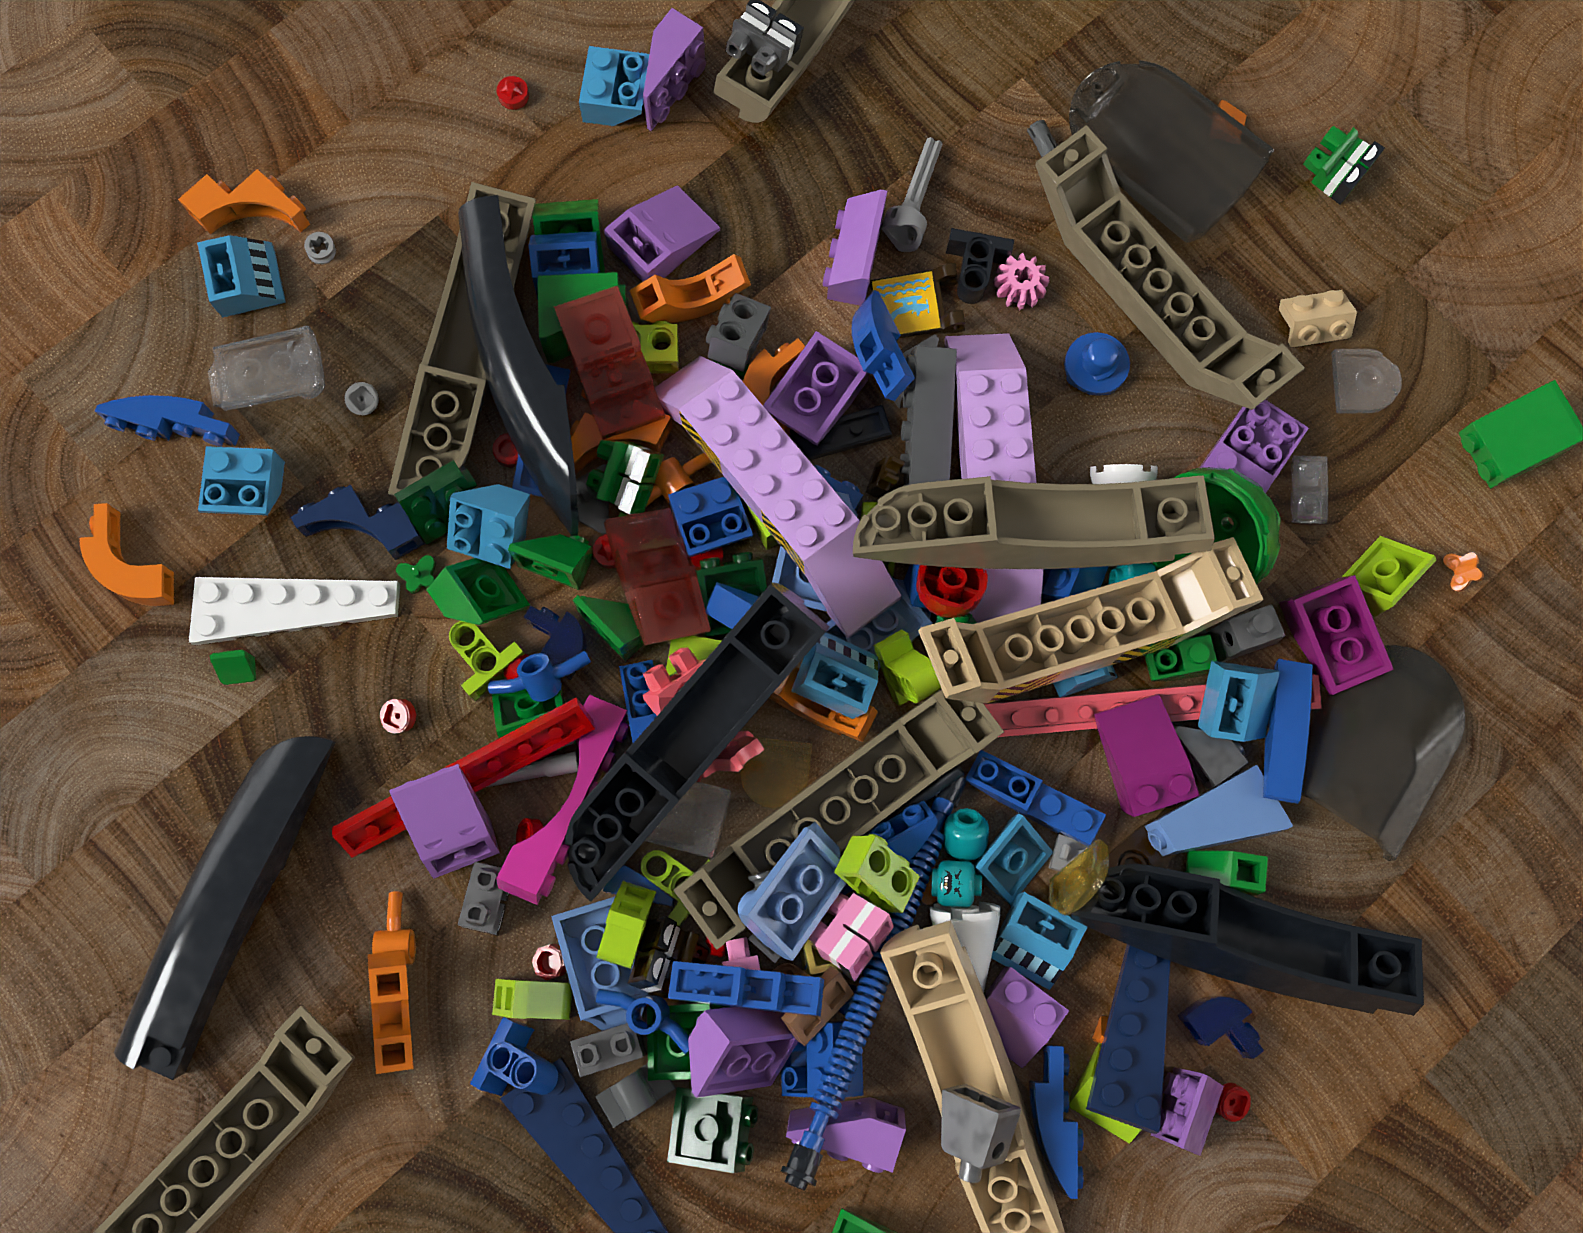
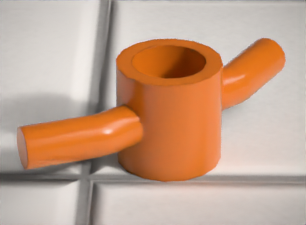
M705 453L694 457L683 465L675 457L666 459L661 463L656 480L653 482L654 486L647 506L662 495L669 503L668 494L695 486L690 476L713 462Z
M393 891L388 896L387 930L375 931L372 942V954L405 950L406 965H412L416 950L415 934L413 929H401L403 893Z

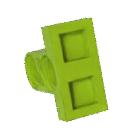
M459 621L451 627L449 632V640L452 646L475 672L473 676L461 685L474 701L488 691V683L490 681L502 680L505 677L503 671L516 658L525 654L515 641L499 653L481 630L472 623ZM474 632L475 638L471 644L467 646L460 645V638L464 633ZM487 657H495V667L490 671H482V661Z
M901 629L873 645L893 702L899 706L909 700L917 704L941 689L930 658L913 649L907 632Z
M653 850L648 852L641 861L642 874L654 885L678 901L668 917L676 921L677 925L681 927L690 913L673 889L676 888L677 883L681 879L688 878L694 872L663 851ZM655 858L665 859L667 863L666 872L659 877L650 875L648 871L649 863Z
M622 881L605 922L606 927L597 953L598 959L629 969L632 968L656 891Z
M496 979L492 1015L518 1019L569 1020L572 1000L571 985L566 982Z

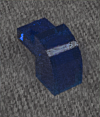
M530 606L524 618L529 625L550 637L541 653L548 656L553 666L561 664L583 651L586 652L585 634L579 622L571 613L567 611L562 620L558 622L560 617L548 608L542 607L541 610ZM576 671L565 677L571 680Z
M1221 996L1204 997L1195 1001L1177 1015L1199 1045L1210 1046L1226 1034L1243 1058L1254 1059L1264 1051L1258 1043L1261 1039L1258 1032L1250 1023H1243L1242 1021L1252 1013V1010L1237 999Z

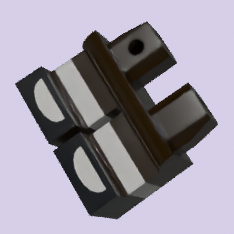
M664 916L649 920L638 949L642 953H637L627 984L652 995L660 996L663 999L668 998L673 961L705 964L709 950L698 943L699 934L680 929L676 926L677 922Z

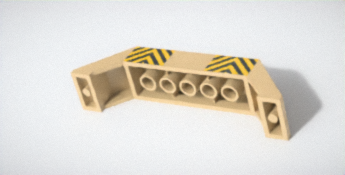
M1234 537L1213 543L1211 551L1192 553L1157 571L976 624L956 622L952 618L921 627L918 631L945 698L990 703L1168 648L1260 603L1263 597Z

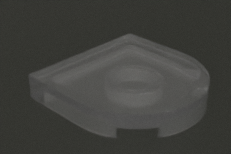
M1335 349L1331 353L1336 413H1375L1385 409L1395 400L1401 390V373L1397 365H1393L1389 359L1383 356L1382 352L1374 349Z

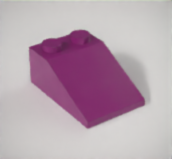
M1355 575L1337 578L1279 602L1293 637L1310 664L1313 665V669L1319 675L1320 680L1330 695L1394 670Z
M1159 694L1094 713L1123 812L1136 817L1199 796L1190 762Z

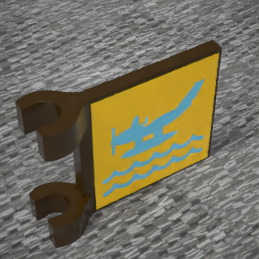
M955 263L943 264L933 270L870 280L872 292L876 290L880 293L901 334L899 338L936 332L957 333L965 331L963 310L953 311L945 315L940 285L949 286L957 284Z

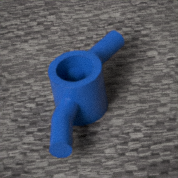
M583 651L571 659L553 666L547 655L542 653L532 654L518 665L517 673L519 677L490 681L488 683V691L490 694H504L526 689L532 700L537 702L546 701L553 698L561 690L562 683L559 678L572 674L591 663L586 652Z
M598 989L596 1003L625 1009L627 1011L626 1021L628 1026L635 1033L646 1035L661 1030L673 1039L685 1055L689 1052V1036L677 1022L669 1018L670 1008L662 997L647 995L635 999L623 992ZM647 1004L652 1006L656 1012L655 1023L652 1026L644 1022L641 1017V1009Z

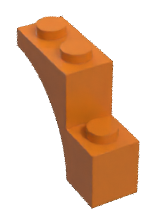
M258 169L233 191L222 180L216 183L206 174L178 199L189 215L210 234L225 224L247 217H269L281 220L293 226L299 232H302L310 225L304 215V212L307 210L305 206L294 195L288 198L283 193L284 187L275 177L270 175L267 178Z
M635 400L632 408H626L619 421L621 428L585 412L581 420H576L570 429L575 476L588 463L597 458L596 452L601 440L630 441L660 452L673 428L671 416Z

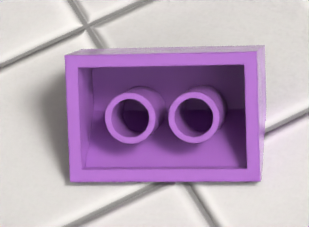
M877 190L848 198L845 211H838L835 229L840 230L839 239L832 238L829 257L834 258L832 268L826 267L823 279V286L828 287L827 299L859 306L866 300L887 196L886 190Z
M738 1007L705 1010L698 1017L696 1026L688 1038L693 1095L698 1098L771 1086L798 1043L781 1019L785 1013Z

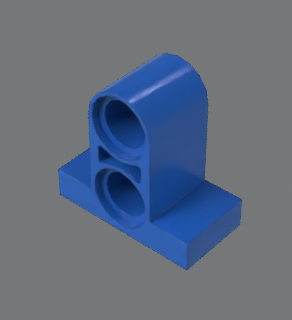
M503 1017L470 1084L481 1091L502 1096L508 1083L522 1090L546 1095L556 1086L558 1071L551 1062L525 1048L534 1031L533 1028L524 1023Z

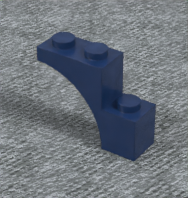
M351 485L333 489L325 499L317 503H308L302 506L297 514L291 516L295 527L305 537L329 529L356 530L382 543L395 560L425 544L399 502L396 504L389 503L380 507L376 514L371 517L360 495Z

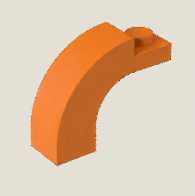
M733 254L707 271L690 278L669 280L655 274L630 289V293L640 319L651 323L657 321L678 323L696 319L720 310L724 303H730V298L735 293H739L751 286L741 257Z
M799 338L791 344L787 342L781 345L775 351L774 357L764 348L749 365L743 383L762 405L771 395L776 383L784 377L804 349L805 345ZM774 418V420L789 436L790 428H788L787 426H785L784 424H782Z
M108 503L94 504V515L90 517L89 521L93 537L80 538L82 557L93 577L107 589L131 602L148 606L174 605V572L162 564L143 566L127 564L120 548L121 513Z
M797 666L769 697L787 710L821 728L840 736L844 734L861 742L864 741L878 713L874 707L869 705L867 713L851 719L792 692L793 684L799 672Z

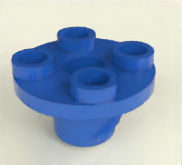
M1094 332L1082 335L1071 344L1066 353L1064 361L1066 379L1071 386L1089 395L1113 394L1128 376L1130 369L1129 355L1122 343L1108 334Z

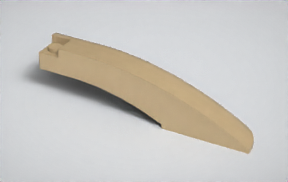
M951 920L920 929L919 925H915L899 932L883 945L880 954L921 1054L941 1117L942 1090L963 1084L972 1086L1021 1108L1006 1160L1002 1164L982 1169L981 1181L978 1183L961 1180L982 1233H1065L1043 1159L1001 1037L965 946H961ZM954 1156L955 1168L959 1175L961 1159Z

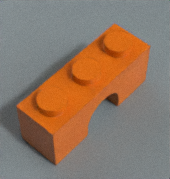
M405 950L368 954L376 1074L413 1069Z

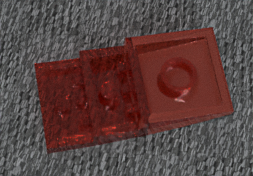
M618 286L555 306L556 316L602 440L665 419V413L653 385V378L641 351L640 341Z
M670 508L606 519L604 526L612 556L644 645L710 632L694 566H689L682 536L677 537Z

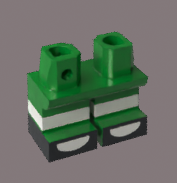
M1332 126L1320 142L1321 145L1333 152L1331 156L1315 147L1303 165L1315 174L1311 183L1341 205L1385 147L1376 141L1369 145L1358 137V131L1354 127L1346 134L1344 131Z
M601 440L596 452L597 457L607 460L608 463L605 472L600 469H592L586 485L598 492L596 498L611 502L619 506L618 509L628 514L644 513L654 486L649 484V482H655L664 454L630 441Z

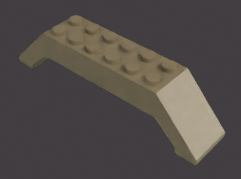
M1087 125L1039 159L1035 165L1064 245L1189 386L1253 410L1302 372L1305 367L1283 343L1278 346L1250 335L1242 328L1121 193L1106 154L1108 148Z
M941 688L725 847L673 889V891L717 950L746 928L739 918L738 905L742 896L754 888V883L749 881L748 876L772 870L805 827L810 826L815 821L839 846L841 852L847 847L852 836H862L941 775L979 752L1004 733V731L983 703L946 699Z
M300 1006L274 1033L273 1040L255 1066L93 1233H205L324 1107L355 1057L304 1006Z

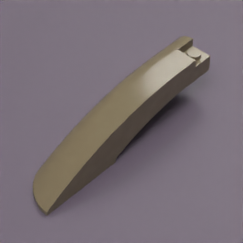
M471 182L467 202L484 196L498 195L506 260L514 290L536 199ZM460 230L434 325L422 362L419 365L388 491L389 495H394L453 460L459 469L462 467L469 454L489 386L480 359L470 316Z

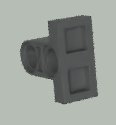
M647 1063L595 1097L612 1127L615 1128L622 1122L632 1119L651 1107L658 1099L673 1091L676 1087L672 1080L648 1081Z

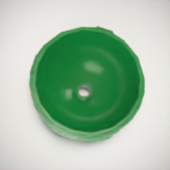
M1196 468L1174 477L1204 475L1215 538L1213 543L1234 537L1256 585L1268 576L1280 551L1279 530L1281 518L1272 500L1263 491V487L1232 468ZM1228 517L1232 519L1234 525L1230 524ZM1192 553L1175 554L1173 561L1152 563L1159 570Z

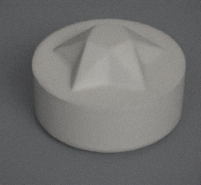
M354 383L345 393V404L354 414H370L378 405V393L368 383Z

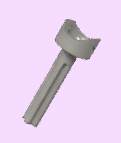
M932 137L927 138L904 202L901 206H893L887 210L881 226L883 232L898 251L901 252L917 250L927 227V221L919 211L943 145L940 140L934 141Z

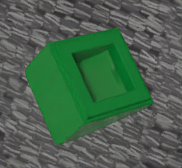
M245 650L218 652L210 655V661L222 684H238L256 680L255 657Z

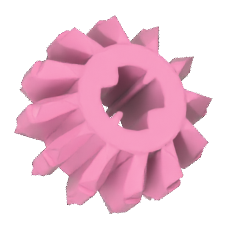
M1024 253L1019 255L1018 260L1010 255L1006 259L1005 264L998 266L996 272L998 276L994 279V286L999 288L997 291L998 298L1007 297V307L1015 302L1019 310H1021L1026 302L1033 308L1037 304L1038 299L1044 298L1047 292L1045 287L1049 284V277L1044 275L1046 271L1045 265L1036 266V256L1028 261Z

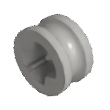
M315 232L305 240L304 247L312 262L326 264L333 260L336 248L328 234ZM321 243H324L327 250H321L319 254H316L314 247H319Z

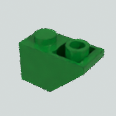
M1210 635L1185 639L1168 648L1145 654L1151 682L1179 681L1208 675L1211 661H1217Z
M1188 851L1186 873L1220 879L1221 884L1255 897L1266 891L1268 857L1236 851Z

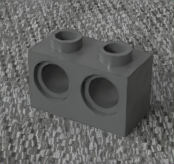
M735 293L729 304H723L718 316L719 323L717 326L712 324L706 337V343L710 344L708 358L744 372L767 329L771 307Z

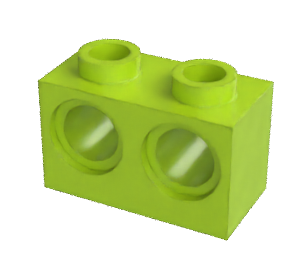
M629 321L638 349L612 357V365L616 374L678 372L679 334L677 324L657 321L652 325H639L636 322ZM660 342H666L670 344V346L665 350H657L654 348V346Z
M875 834L852 836L834 873L862 898L885 912L903 913L920 876L909 867L910 863L908 860L896 855L887 846V841Z

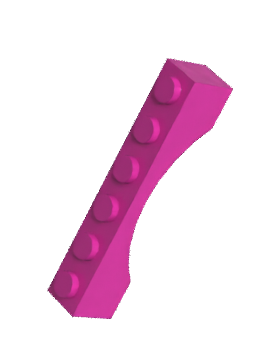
M592 695L588 696L583 707L593 719L595 730L576 739L579 751V765L577 777L568 799L561 810L544 828L530 838L512 846L496 878L498 889L538 905L542 895L548 897L556 880V877L552 874L557 864L563 865L568 857L570 846L565 844V838L573 814L597 786L602 772L608 773L616 756L612 751L617 742H624L630 725L626 723L627 710Z

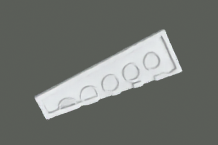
M195 577L189 643L201 645L236 640L239 637L253 635L256 637L269 635V633L281 631L293 632L300 631L303 628L329 627L346 622L357 623L398 617L400 583L398 581Z

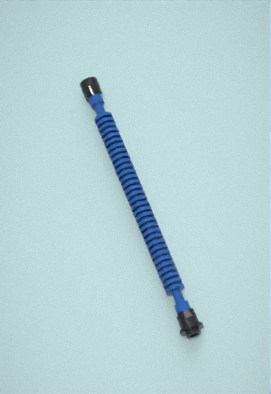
M963 777L933 797L935 799L931 811L936 816L938 823L920 850L909 861V867L920 878L904 912H887L890 914L894 928L876 953L872 951L873 957L866 965L867 968H864L862 975L865 976L859 980V984L862 986H857L855 990L857 994H854L852 998L854 1003H850L848 1008L851 1012H847L845 1016L848 1021H843L842 1028L845 1030H840L838 1036L842 1039L837 1038L835 1041V1045L839 1048L832 1049L831 1054L835 1057L830 1056L827 1061L833 1067L826 1066L824 1072L828 1075H822L820 1079L826 1085L818 1084L817 1090L823 1094L815 1093L813 1099L819 1102V1104L811 1102L809 1107L815 1111L808 1131L804 1130L800 1143H795L787 1166H782L780 1172L787 1175L784 1182L805 1191L807 1185L816 1186L817 1180L814 1178L823 1157L820 1154L825 1141L822 1137L829 1118H838L839 1114L833 1109L841 1110L842 1104L836 1100H845L846 1095L840 1092V1090L848 1092L850 1086L844 1082H852L853 1077L848 1073L854 1074L857 1069L852 1064L858 1065L860 1058L855 1055L861 1056L863 1053L861 1047H865L867 1043L864 1038H868L870 1035V1031L867 1029H872L874 1025L871 1021L877 1017V1013L874 1011H879L880 1004L878 1003L883 1001L884 996L882 994H885L887 991L885 985H889L891 980L880 954L881 949L894 935L910 928L909 926L914 921L912 917L916 916V909L920 905L919 901L923 898L922 892H925L927 887L925 884L929 882V876L933 872L932 868L936 864L935 860L938 859L939 851H941L942 843L945 840V836L940 831L945 819L952 813L953 808H957L967 781Z

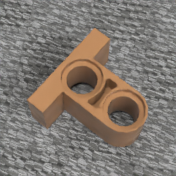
M783 963L772 971L790 975L810 976L791 963ZM832 966L820 976L825 979L821 1017L785 1013L781 1017L795 1039L804 1046L854 994L840 971Z

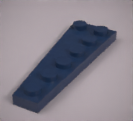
M1127 944L1086 1109L1149 1133L1157 1134L1159 1133L1161 1123L1170 961Z
M563 1057L552 1063L557 1068L558 1081L550 1093L539 1095L515 1088L500 1098L614 1233H669Z

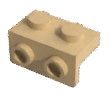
M1331 290L1325 293L1306 296L1299 295L1293 298L1281 299L1279 311L1290 327L1288 339L1290 347L1348 339L1352 336L1357 311L1342 290Z

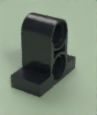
M951 228L946 254L962 257L957 284V295L960 300L967 304H975L983 299L990 279L992 262L1005 264L1006 259L1012 254L1014 239ZM979 252L984 255V258H976L972 253ZM974 281L978 283L980 287L972 288L968 286L966 282Z

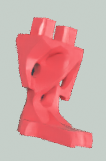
M688 647L680 648L669 656L676 670L672 675L669 676L663 664L656 665L643 673L650 690L642 696L656 716L705 661L697 660ZM748 730L739 731L701 776L706 778L716 771L739 772L744 768L743 765L749 759L764 751V748Z

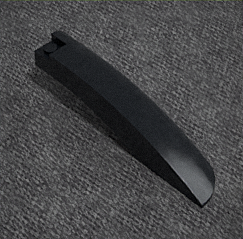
M498 195L475 198L459 208L458 217L469 310L482 366L497 409L526 469L556 516L571 536H575L579 533L578 508H575L577 507V487L564 385L556 384L542 360L517 302L506 260Z
M775 582L768 586L573 814L565 838V844L570 846L568 850L569 862L567 865L576 886L590 902H592L830 628L803 604L805 602L803 599L785 586Z
M303 736L282 741L266 750L248 771L198 861L144 977L114 1050L115 1057L124 1065L132 1069L142 1066L171 1080L186 1073L231 965L279 872L284 869L336 741L318 736Z
M1143 864L1119 865L1108 868L1103 874L1097 876L1092 881L1089 880L1079 892L1072 908L1071 919L1111 938L1180 965L1251 987L1374 1014L1377 1009L1414 1016L1424 1005L1422 939L1352 926L1291 910L1221 884L1220 879Z

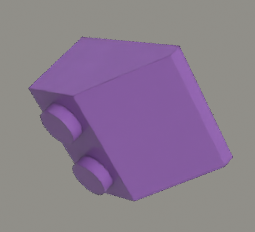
M1004 967L985 994L1007 1057L1021 1068L1049 1041L1069 1012L1068 1009L1012 967Z

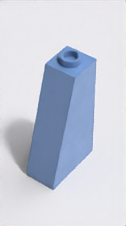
M1255 765L1145 825V828L1148 831L1149 842L1164 857L1273 835L1289 829L1293 824L1278 800L1263 798L1264 776L1258 765Z

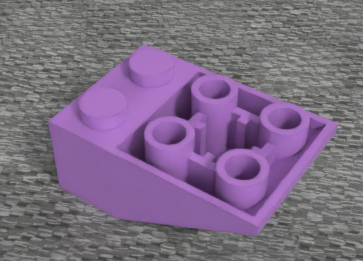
M673 8L654 29L643 92L647 129L650 131L653 130L658 122L662 123L667 118L672 104L676 99L681 100L688 89V84L694 77H699L706 66L703 27Z
M678 185L629 208L604 229L607 247L642 282L655 274L665 278L720 231V227Z
M1264 400L1253 410L1242 406L1199 468H1232L1262 486L1266 494L1309 428L1267 400Z
M459 764L440 769L433 774L406 782L399 787L389 790L419 857L433 879L500 853L491 820Z
M1174 1067L1173 1072H1168L1163 1081L1162 1093L1165 1095L1161 1107L1160 1130L1157 1134L1151 1133V1136L1201 1156L1224 1086L1203 1073Z
M871 1097L840 1102L842 1104L841 1110L833 1109L839 1114L838 1118H829L822 1136L825 1139L822 1149L826 1150L827 1154L834 1159L847 1161L850 1158L862 1162V1166L870 1171L882 1173L883 1170L893 1173L906 1132L904 1108ZM803 1108L790 1111L786 1137L792 1139L793 1144H799L804 1130H809L815 1115V1111L812 1109Z

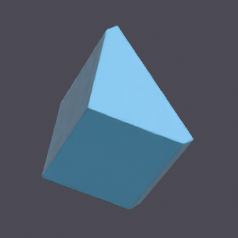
M1018 813L1007 822L987 847L983 856L974 863L975 874L982 875V882L1004 901L1012 905L1017 894L1024 890L1052 855L1053 851L1027 819Z

